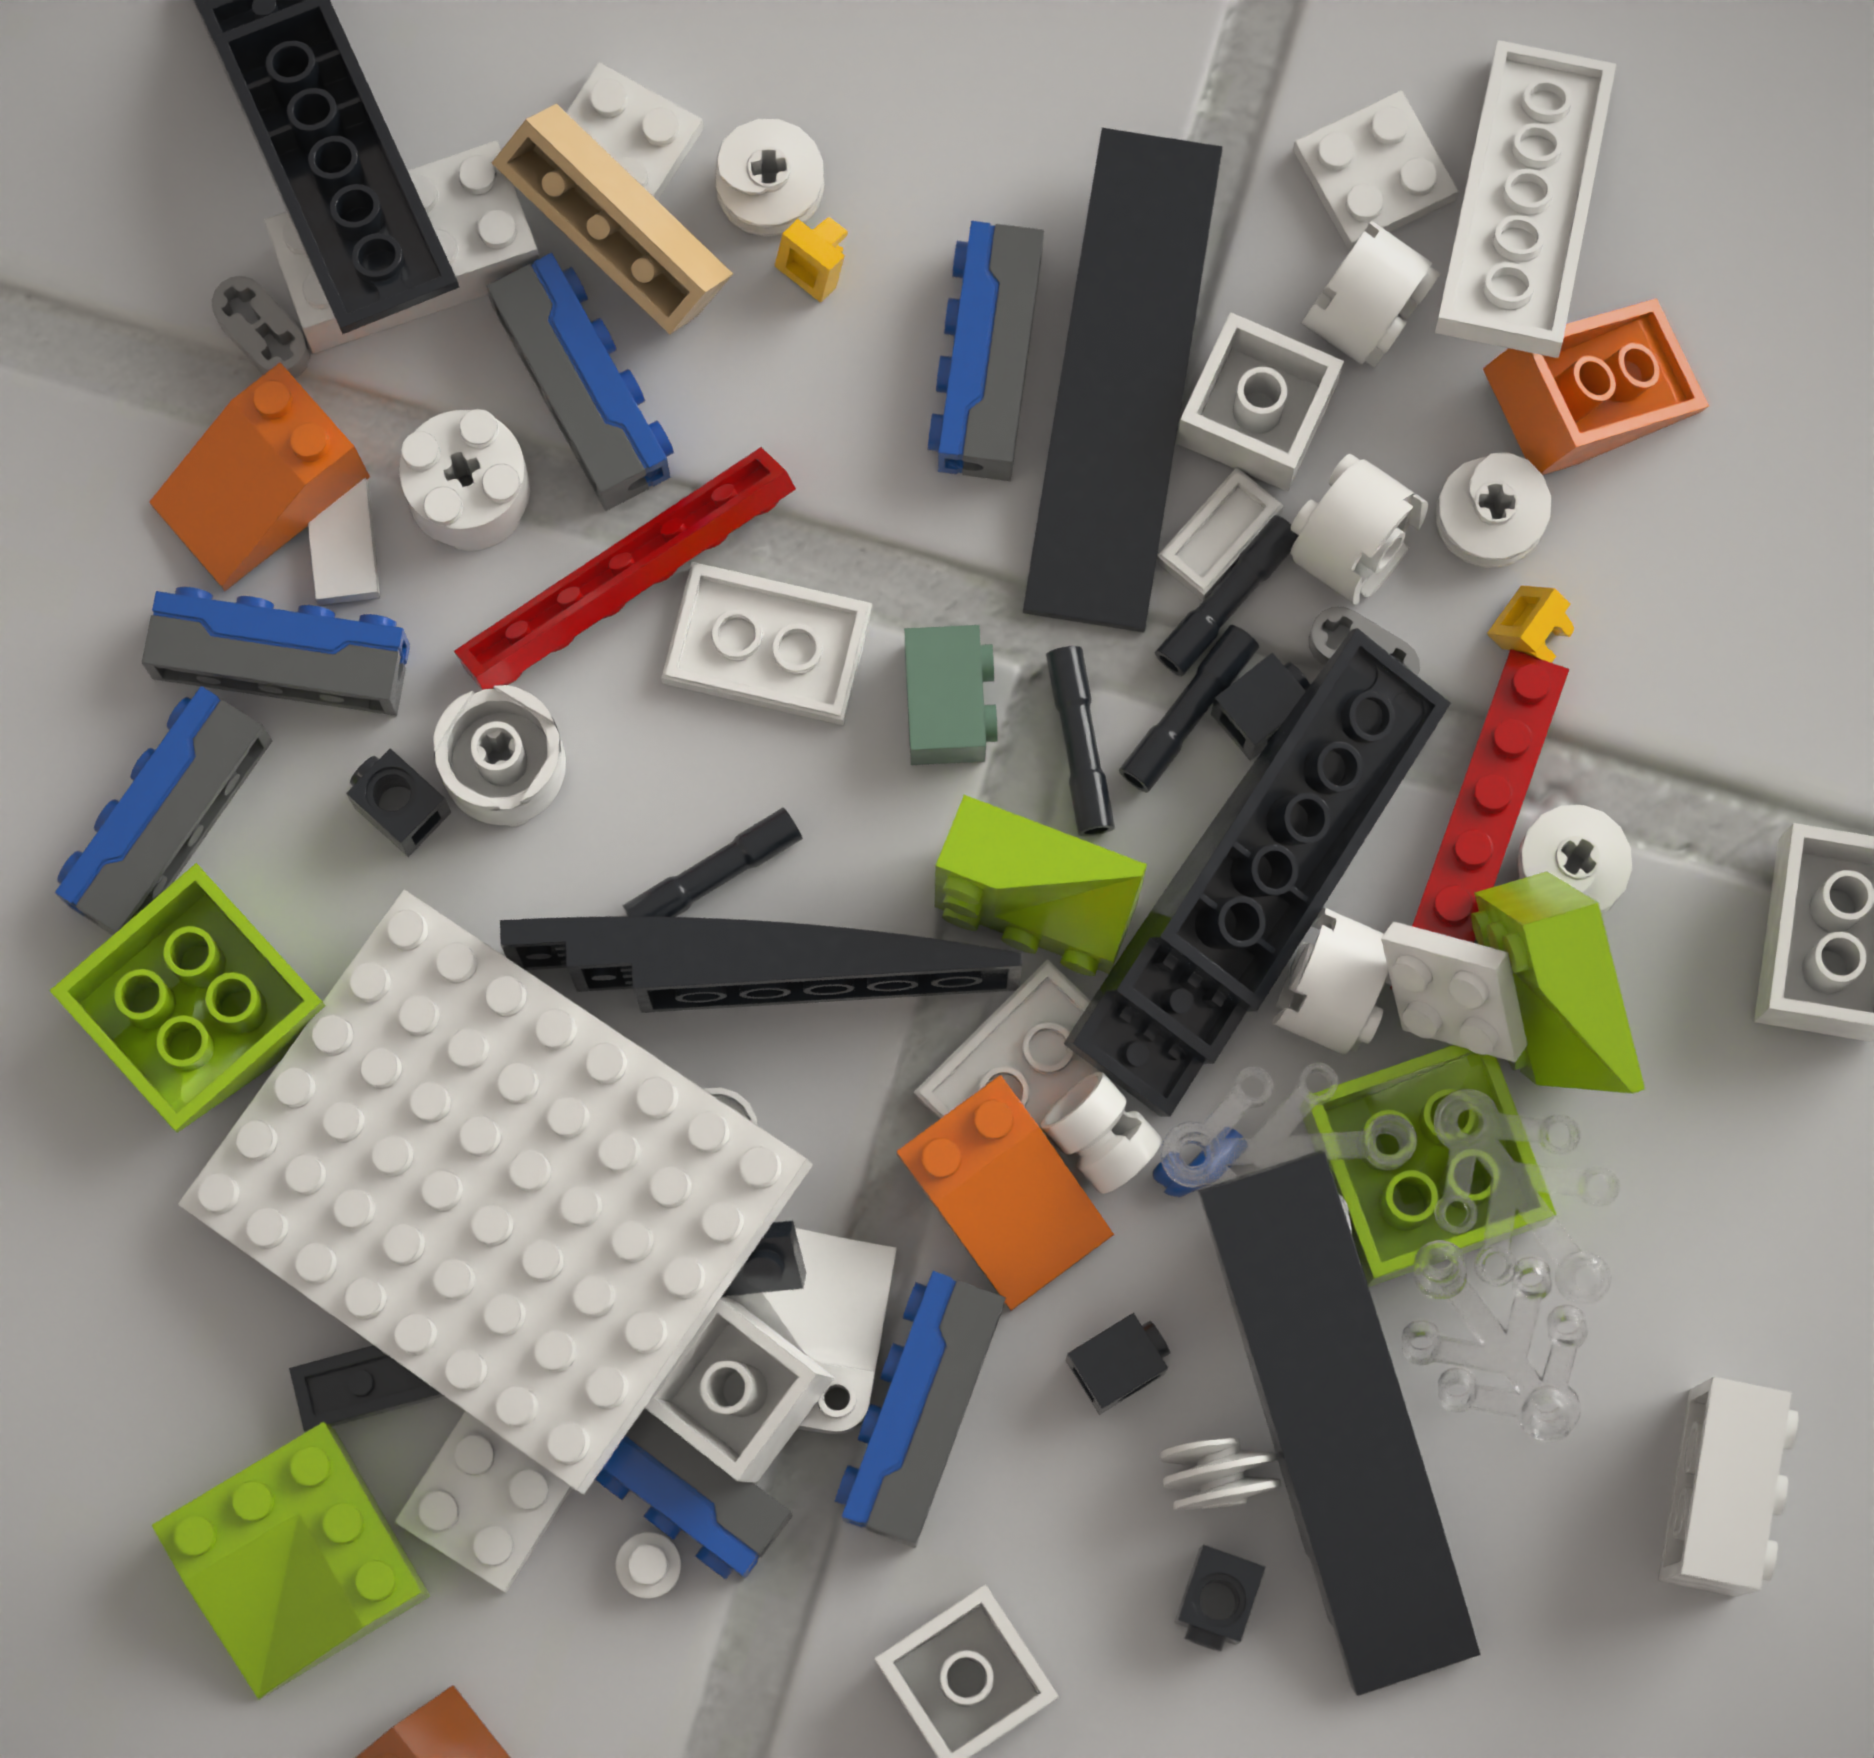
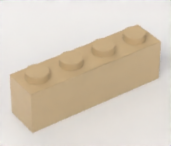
M557 104L525 119L492 161V164L669 334H672L699 316L733 275L716 256Z

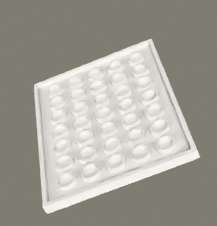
M404 889L323 1001L325 1007L307 1023L178 1205L572 1488L585 1494L813 1164L807 1158Z

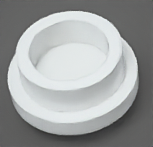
M653 1532L639 1533L628 1539L620 1548L616 1558L617 1577L629 1593L645 1599L657 1598L669 1592L677 1583L681 1573V1557L676 1546L665 1536Z

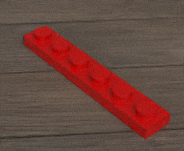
M762 447L758 448L454 650V653L464 669L482 690L513 683L521 676L524 670L551 652L567 647L575 636L602 618L618 613L625 606L626 602L653 584L669 579L676 572L677 568L704 550L720 545L727 538L728 534L755 516L771 511L778 504L779 500L796 490L787 471Z
M1510 649L1412 927L1472 943L1475 942L1476 937L1471 921V914L1479 912L1475 892L1494 887L1570 669Z

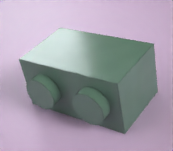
M979 625L904 628L911 765L985 762L986 742H998L996 704L984 705L983 682H994L993 645H981Z

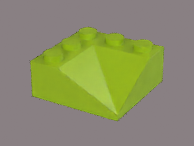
M963 795L935 865L934 907L943 910L942 918L957 927L977 931L979 925L1003 933L1001 941L1017 950L1036 954L1039 947L1062 956L1060 963L1074 972L1086 976H1095L1097 970L1109 974L1115 964L1135 913L1147 864Z
M197 863L49 990L177 1133L280 1062L307 1023L325 1007L323 1001Z
M1547 871L1475 892L1479 912L1471 914L1475 937L1479 945L1508 952L1527 1046L1516 1062L1508 1060L1512 1070L1520 1069L1524 1076L1540 1086L1630 1094L1644 1091L1645 1086L1599 902Z
M1451 1045L1307 1095L1299 1108L1314 1151L1323 1150L1325 1152L1339 1197L1348 1211L1352 1237L1368 1287L1545 1226L1557 1215L1499 1062L1495 1056L1481 1055L1467 1048Z
M322 1422L151 1525L183 1583L258 1699L264 1698L431 1597L336 1430L325 1422Z

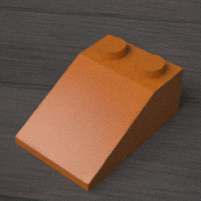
M1657 298L1566 324L1559 358L1508 348L1482 368L1525 459H1528L1542 475L1583 463L1700 413L1709 407Z
M279 362L228 403L149 503L221 588L226 591L304 530L311 520L365 477L366 480L369 479L370 475L355 446Z
M1001 1075L896 1151L899 1159L1000 1296L1006 1297L1005 1303L1011 1311L1114 1235L1043 1131Z

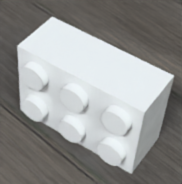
M1793 823L1779 838L1754 1018L1755 1023L1874 1042V836Z
M1714 1376L1689 1390L1658 1581L1736 1597L1761 1590L1762 1580H1771L1777 1559V1542L1769 1540L1772 1515H1781L1788 1489L1787 1476L1779 1475L1783 1449H1792L1798 1427V1412L1789 1410L1792 1392Z

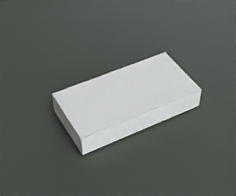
M1236 467L1158 554L1156 563L1204 601L1237 563L1239 555L1274 515L1279 516L1282 513L1284 505Z
M365 477L308 523L315 599L319 606L380 598L369 482Z

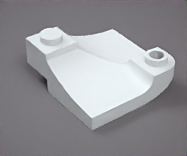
M795 1228L807 1272L803 1289L724 1297L735 1299L835 1377L797 1430L826 1434L846 1433L857 1428L864 1421L871 1403L897 1248ZM834 1387L845 1389L850 1396L848 1405L842 1410H832L825 1404L826 1393Z

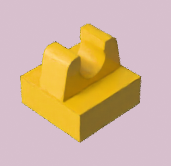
M827 217L813 230L797 219L782 233L774 267L821 303L837 287L845 258L843 248L838 244L848 235V231L830 217Z
M1520 586L1489 629L1487 635L1501 649H1513L1541 660L1553 662L1556 656L1547 648L1545 640L1551 632L1556 636L1570 637L1573 634L1574 625L1565 613L1571 603L1555 588Z

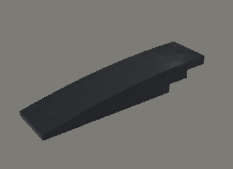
M193 0L342 335L460 288L331 1Z
M1108 128L1101 129L1025 593L1024 614L1145 633L1223 146Z
M1352 629L1268 742L1193 848L1063 1044L1097 1070L1103 1072L1109 1079L1160 1117H1170L1203 1064L1215 1063L1246 1012L1258 1011L1451 702L1360 629Z
M640 916L500 920L501 947L506 958L524 970L567 968L577 992L633 989L641 1013L1016 991L1020 987L1022 971L1021 953L918 936L832 926L739 919Z
M1319 1150L1199 1189L1200 1200L1273 1446L1277 1453L1279 1466L1303 1547L1311 1560L1328 1620L1335 1630L1351 1688L1359 1696L1481 1655L1411 1420L1325 1152Z

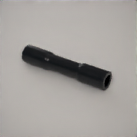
M1274 515L1242 551L1232 569L1195 610L1189 612L1157 648L1155 655L1166 668L1178 676H1183L1217 638L1220 628L1262 581L1267 580L1290 554L1291 548L1299 536L1291 531L1292 524L1277 515Z
M1229 625L1199 664L1196 675L1160 722L1150 728L1120 767L1119 773L1130 784L1146 793L1152 789L1180 752L1184 740L1213 704L1215 697L1233 683L1259 649V644L1250 634L1238 626Z
M1080 646L1057 648L1046 653L1054 703L1061 719L1070 769L1069 787L1078 835L1093 836L1104 834L1114 830L1115 824L1106 776L1100 765L1090 710L1092 698L1083 648Z
M782 807L738 834L725 847L679 875L666 878L625 903L622 907L627 916L677 917L688 910L695 901L747 869L760 866L803 839L789 813Z

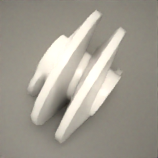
M756 119L738 126L723 140L717 157L716 189L719 205L730 222L746 233L771 237L782 235L797 219L806 224L819 208L825 188L823 160L815 142L800 127L780 119ZM776 173V182L771 184L763 183L764 174Z
M1509 452L1491 453L1487 457L1463 463L1447 478L1439 495L1435 508L1437 531L1446 547L1466 563L1484 568L1509 566L1528 556L1540 542L1551 516V494L1543 475L1528 459ZM1493 503L1495 512L1503 514L1501 519H1493L1490 509L1483 508L1484 504Z
M1585 805L1559 806L1542 814L1523 837L1517 857L1518 880L1547 871L1599 902L1601 914H1604L1613 907L1626 890L1632 872L1631 847L1621 827L1604 812ZM1572 853L1584 860L1576 875L1567 872L1563 867Z
M1238 1437L1182 1444L1165 1449L1159 1453L1161 1462L1196 1465V1467L1162 1479L1164 1488L1200 1492L1175 1501L1173 1510L1211 1509L1243 1505L1248 1503L1247 1497L1281 1486V1479L1244 1476V1471L1276 1461L1278 1457L1277 1453L1241 1450Z

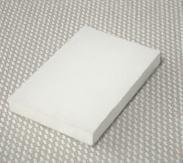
M692 562L661 677L662 683L844 725L873 605L869 602Z
M1047 959L914 1091V1096L936 1118L941 1119L1001 1075L1041 1129V1122L1050 1108L1079 1081L1099 1071L1063 1044L1091 1001Z

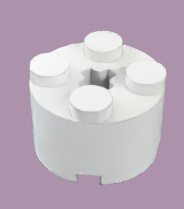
M1371 221L1301 324L1360 365L1366 362L1374 368L1407 324L1397 315L1400 314L1408 319L1441 273L1431 267V261Z
M454 410L432 417L419 426L415 432L407 436L401 449L400 482L413 518L427 536L435 541L438 540L454 546L455 549L477 551L499 544L515 531L529 503L531 484L519 443L503 423L495 419L486 410ZM470 475L474 483L462 487L458 478Z
M1348 454L1334 469L1329 479L1331 487L1321 501L1317 503L1313 499L1309 500L1295 517L1291 525V531L1299 536L1291 548L1290 555L1293 556L1294 563L1356 605L1359 604L1360 594L1366 598L1373 595L1401 562L1410 548L1403 542L1406 535L1405 531L1409 524L1420 530L1427 514L1428 503L1367 460H1359L1352 454Z
M500 685L474 693L473 691L458 697L447 707L436 726L433 737L437 771L452 801L468 816L492 825L521 826L545 810L555 799L562 786L566 770V753L558 728L546 706L538 698L525 690L509 685ZM509 747L512 757L508 761L499 760L495 764H491L488 757L491 751L502 754Z
M1322 908L1311 925L1320 930L1316 942L1313 945L1302 941L1276 1004V1007L1283 1010L1273 1017L1272 1023L1345 1055L1349 1050L1356 1052L1362 1042L1369 1044L1372 1040L1384 1011L1383 1008L1376 1006L1375 1003L1385 983L1391 986L1392 984L1381 942L1384 933L1327 908Z

